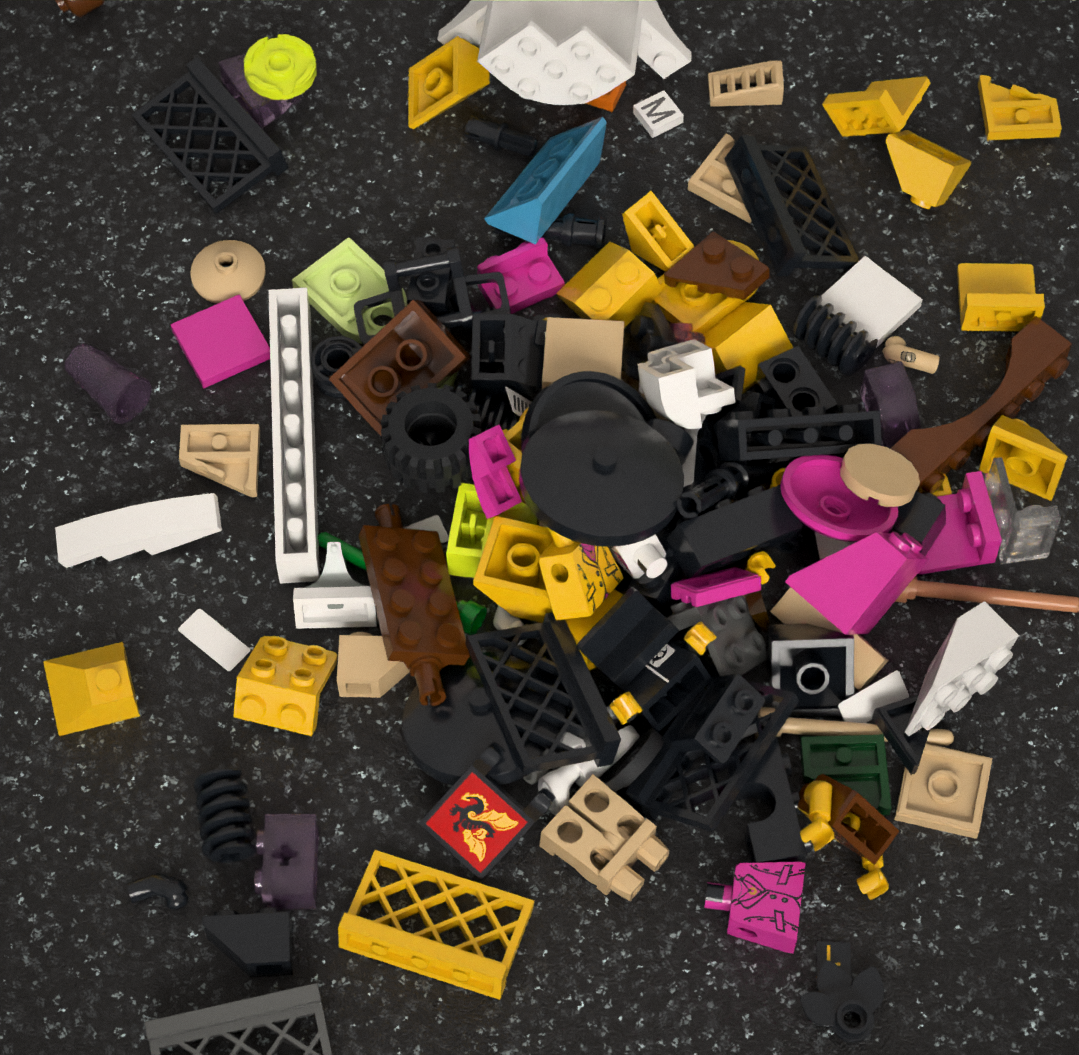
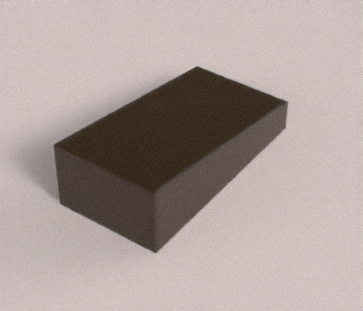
M761 591L745 594L751 616L763 632L766 633L767 625H770Z

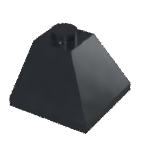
M810 624L767 625L768 686L793 692L799 699L798 704L789 717L842 716L838 707L839 703L854 695L853 635H845L841 632ZM770 703V707L776 710L780 703Z

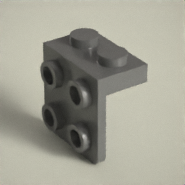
M742 595L699 607L681 601L670 606L672 614L666 618L679 631L698 622H703L717 636L715 640L708 644V650L720 676L735 673L742 675L767 659L764 639L757 631L750 616L747 601Z

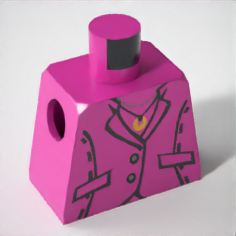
M764 862L736 864L733 886L707 883L704 908L729 911L728 934L794 954L798 935L805 863Z

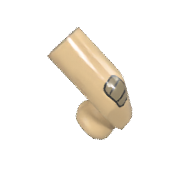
M898 336L890 337L885 342L883 355L889 363L934 374L937 370L939 356L907 347L905 340Z

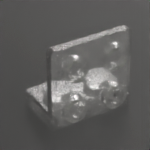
M1002 457L993 458L989 473H985V485L1002 538L998 551L1001 564L1048 558L1061 520L1057 505L1048 507L1031 505L1017 511Z

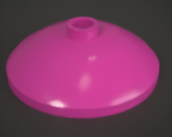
M832 455L802 456L793 460L786 467L780 482L782 496L792 513L812 530L839 541L858 542L875 532L888 533L893 528L898 517V506L884 507L877 505L878 499L869 496L867 501L848 489L840 477L843 458Z

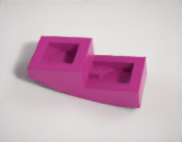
M500 424L470 438L469 459L472 477L481 507L488 519L522 502L506 467L515 462L516 459Z

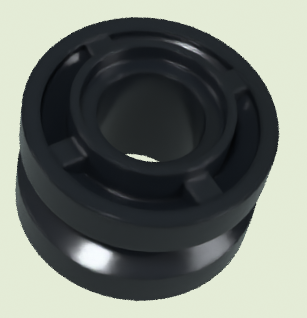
M343 336L330 337L320 342L313 350L311 364L314 382L323 394L333 398H345L329 378L338 370L334 369V367L343 366L362 348L355 340Z

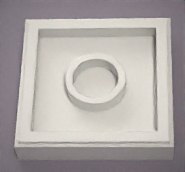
M864 256L821 295L822 302L819 308L821 309L824 305L831 303L834 305L831 318L837 313L843 312L845 319L842 326L844 327L850 321H855L857 327L853 334L856 335L863 329L867 330L869 334L865 343L868 344L872 340L877 339L878 347L921 307L922 299L868 257Z

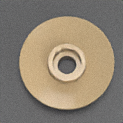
M224 240L215 242L201 250L192 263L190 274L196 292L207 301L218 304L236 295H240L243 301L251 298L263 285L266 269L262 256L254 247L241 241ZM226 264H232V265L229 266V267H222L223 265H226Z

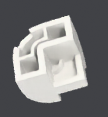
M695 339L647 353L648 361L637 364L640 387L648 404L659 415L687 429L702 428L700 414H714L721 411V407L735 403L734 388L715 378L712 348Z

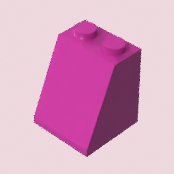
M894 531L892 533L875 532L790 575L785 583L845 635L869 634L929 559L920 552L923 546L909 534L904 532L902 535H899Z

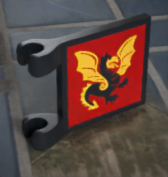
M492 742L419 822L426 831L480 880L487 875L555 800V795L544 787L523 808L491 779L487 773L505 754V750L496 742Z

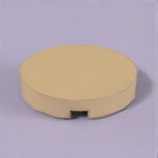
M858 444L848 449L841 463L840 477L847 488L858 497L867 501L869 496L878 499L877 505L897 507L909 503L920 484L919 473L913 464L901 454L884 446Z

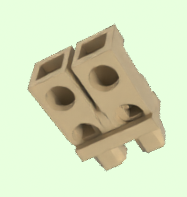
M594 774L569 800L568 806L565 805L541 831L540 837L541 848L552 856L555 854L575 868L586 880L597 885V889L607 896L613 890L616 894L629 901L640 891L645 881L644 878L631 869L634 863L639 859L655 872L669 855V849L655 836L657 826L648 819L645 820L639 812Z

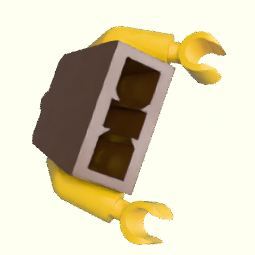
M824 774L818 775L813 782L805 784L799 792L800 801L798 802V809L812 822L800 831L801 839L805 843L811 840L815 852L835 839L862 857V866L869 873L857 878V883L861 892L867 894L869 900H872L885 893L889 888V884L880 868L884 865L883 853L896 837L899 830L857 791Z

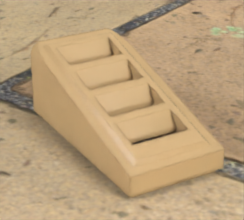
M768 61L708 73L710 107L782 105L784 92L782 61ZM750 83H756V87H750ZM720 84H727V92L721 93ZM735 84H741L742 89L735 90Z

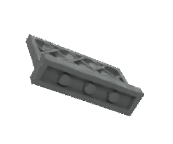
M317 983L144 1022L151 1055H161V1049L181 1046L193 1055H203L202 1051L210 1039L218 1036H223L236 1044L229 1055H237L241 1048L251 1055H262L246 1045L245 1042L254 1028L263 1026L279 1035L266 1055H274L284 1039L303 1050V1055H320L314 1051L320 1040L323 1055H332ZM315 1015L318 1032L308 1047L287 1034L298 1018ZM288 1021L283 1030L273 1025ZM245 1031L239 1040L231 1035L232 1033ZM201 1041L196 1050L187 1044Z

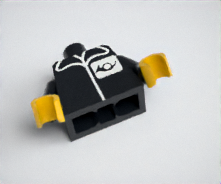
M703 622L695 624L687 632L684 639L670 640L623 690L619 687L615 689L614 701L609 707L622 725L633 721L637 713H639L650 728H653L658 733L706 688L712 678L699 658L707 650L708 644L715 640L717 636Z

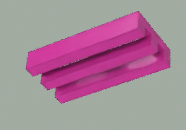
M732 567L674 582V584H671V598L675 600L681 599L683 603H691L692 606L699 607L760 591L761 576Z

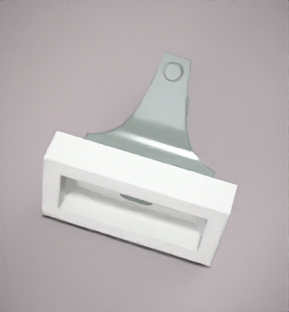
M328 542L325 565L320 578L305 588H294L293 603L296 629L377 627V613L371 587L357 583L351 578L346 568V560L342 555L341 543Z

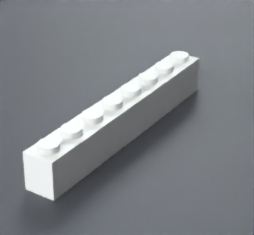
M307 288L269 290L276 566L280 584L313 582L320 578L313 370L311 364V312Z

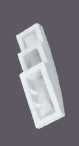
M214 493L170 498L93 515L55 527L58 562L68 568L99 556L104 557L110 562L141 550L154 555L222 531L218 497Z

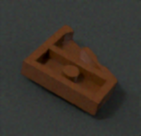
M714 231L664 273L665 284L669 287L676 288L678 282L697 285L698 292L709 294L721 293L727 297L745 300L770 277L768 266Z

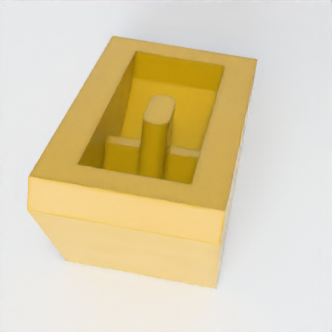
M652 191L648 192L622 213L631 251L665 272L695 247Z

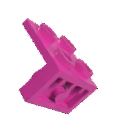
M982 471L966 473L962 489H959L957 494L937 497L946 506V525L925 556L929 560L918 572L920 575L995 563L1002 538Z

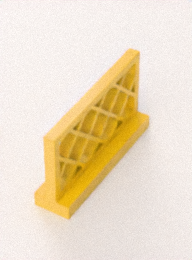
M374 850L348 913L344 912L338 926L339 948L500 1000L506 986V978L534 908V900ZM379 866H383L397 871L401 880L381 888L375 875ZM426 880L436 883L441 893L421 901L413 886ZM372 886L374 891L368 893L370 887ZM406 889L414 904L393 912L386 897ZM465 893L476 896L481 906L461 914L453 898ZM377 900L380 901L386 913L385 916L375 920L358 916L362 906ZM446 902L454 917L433 925L426 909ZM505 906L521 911L517 921L502 927L493 912ZM419 913L426 929L416 933L403 931L398 921ZM486 914L494 930L474 938L466 922ZM459 926L467 941L454 947L444 944L439 933ZM513 933L509 941L506 935ZM500 939L506 952L502 962L484 957L479 947Z

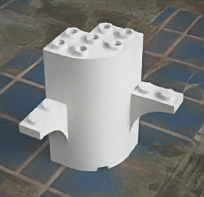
M471 0L453 20L439 30L437 39L445 45L457 36L463 38L479 48L477 62L509 89L524 99L553 105L585 104L603 96L635 75L637 55L664 79L691 62L692 54L668 24L657 0Z

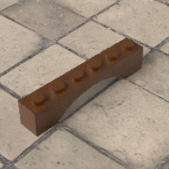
M1036 316L1012 338L1005 358L1004 379L986 403L971 414L952 423L932 428L912 429L890 449L904 456L919 473L920 484L916 491L921 494L923 492L933 494L945 479L943 474H947L951 469L954 471L959 470L970 457V451L977 445L982 448L987 444L993 425L1002 415L1014 419L1020 411V405L1026 400L1034 401L1043 391L1046 381L1051 377L1054 379L1059 378L1070 363L1067 357L1072 343Z

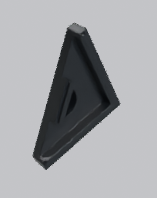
M918 695L876 708L872 719L911 775L917 772L930 730L927 731L923 727L911 736L905 733Z

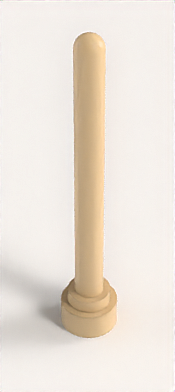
M762 707L760 709L761 717L775 712V708ZM788 717L776 737H781L782 733L811 736L876 735L883 733L877 724ZM932 728L926 743L949 746L954 740V735L949 730ZM758 732L755 733V739H757L759 736Z

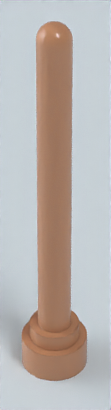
M917 576L913 578L895 601L906 603L907 599L914 600L915 596L977 603L985 601L987 604L1073 613L1079 612V597L917 580Z

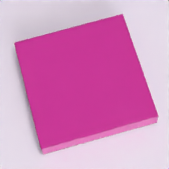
M236 295L170 324L176 340L203 388L270 359V347L240 295Z

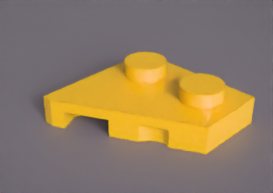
M979 76L978 89L987 140L1052 138L1060 136L1062 127L1057 99L1040 93L1033 94L1027 89L1012 85L1011 89H1007L990 83V76Z

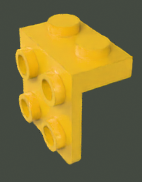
M279 636L261 637L237 676L233 717L312 736L317 727L320 693L337 664L338 655L321 646L295 643Z

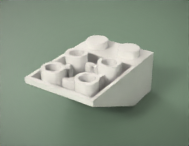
M985 601L957 618L931 662L905 730L908 736H911L923 727L927 731L932 729L944 717L945 712L950 709L954 713L959 711L968 703L974 693L978 692L980 695L986 693L998 680V677L995 675L996 672L1012 658L1013 653L1010 649L1019 635Z

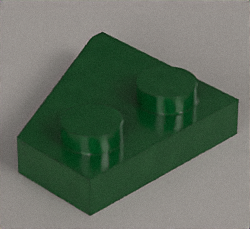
M884 734L801 737L800 753L803 782L811 783L818 775L824 774L857 791L882 815H890L892 808Z

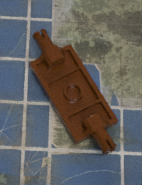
M383 504L375 510L378 526L363 525L358 536L388 661L404 662L411 676H415L420 703L427 706V696H429L431 706H436L446 699V693L443 689L439 673L441 669L447 665H465L470 656L465 645L466 638L438 531L403 528L399 506L392 504L393 514H391L389 504Z

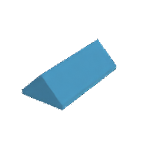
M604 117L549 138L484 218L488 225L536 244L600 163L607 125Z

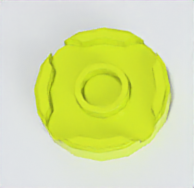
M277 34V38L269 40L268 36L259 39L248 49L244 57L245 79L253 91L262 97L272 100L291 99L301 95L312 86L317 75L316 59L313 50L302 39L288 34Z

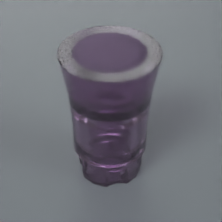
M82 343L76 346L65 360L64 367L66 372L74 378L78 386L85 390L103 408L114 423L123 424L131 421L147 405L152 391L151 383L113 360L104 351L97 350L92 345Z

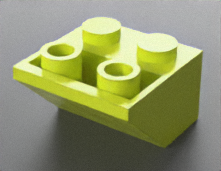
M461 483V486L458 487L446 551L449 575L475 577L495 517L486 518L474 484ZM523 502L496 515L535 525L538 522V518Z

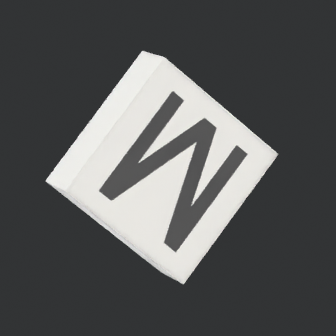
M664 90L633 105V114L652 138L683 123L684 115Z

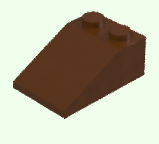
M413 299L340 367L329 380L381 436L382 416L387 415L386 407L390 401L397 403L396 395L402 391L407 394L411 393V387L415 385H420V388L423 389L428 388V383H436L437 388H439L468 362L472 356L421 300Z

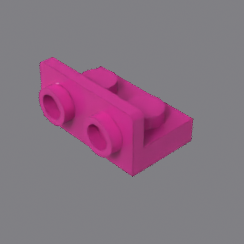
M543 237L536 244L526 241L516 249L500 256H491L477 266V274L500 272L503 275L511 310L510 314L556 295L565 285L563 278L548 256V244ZM496 283L478 284V288L489 306L499 309L502 305L499 286Z

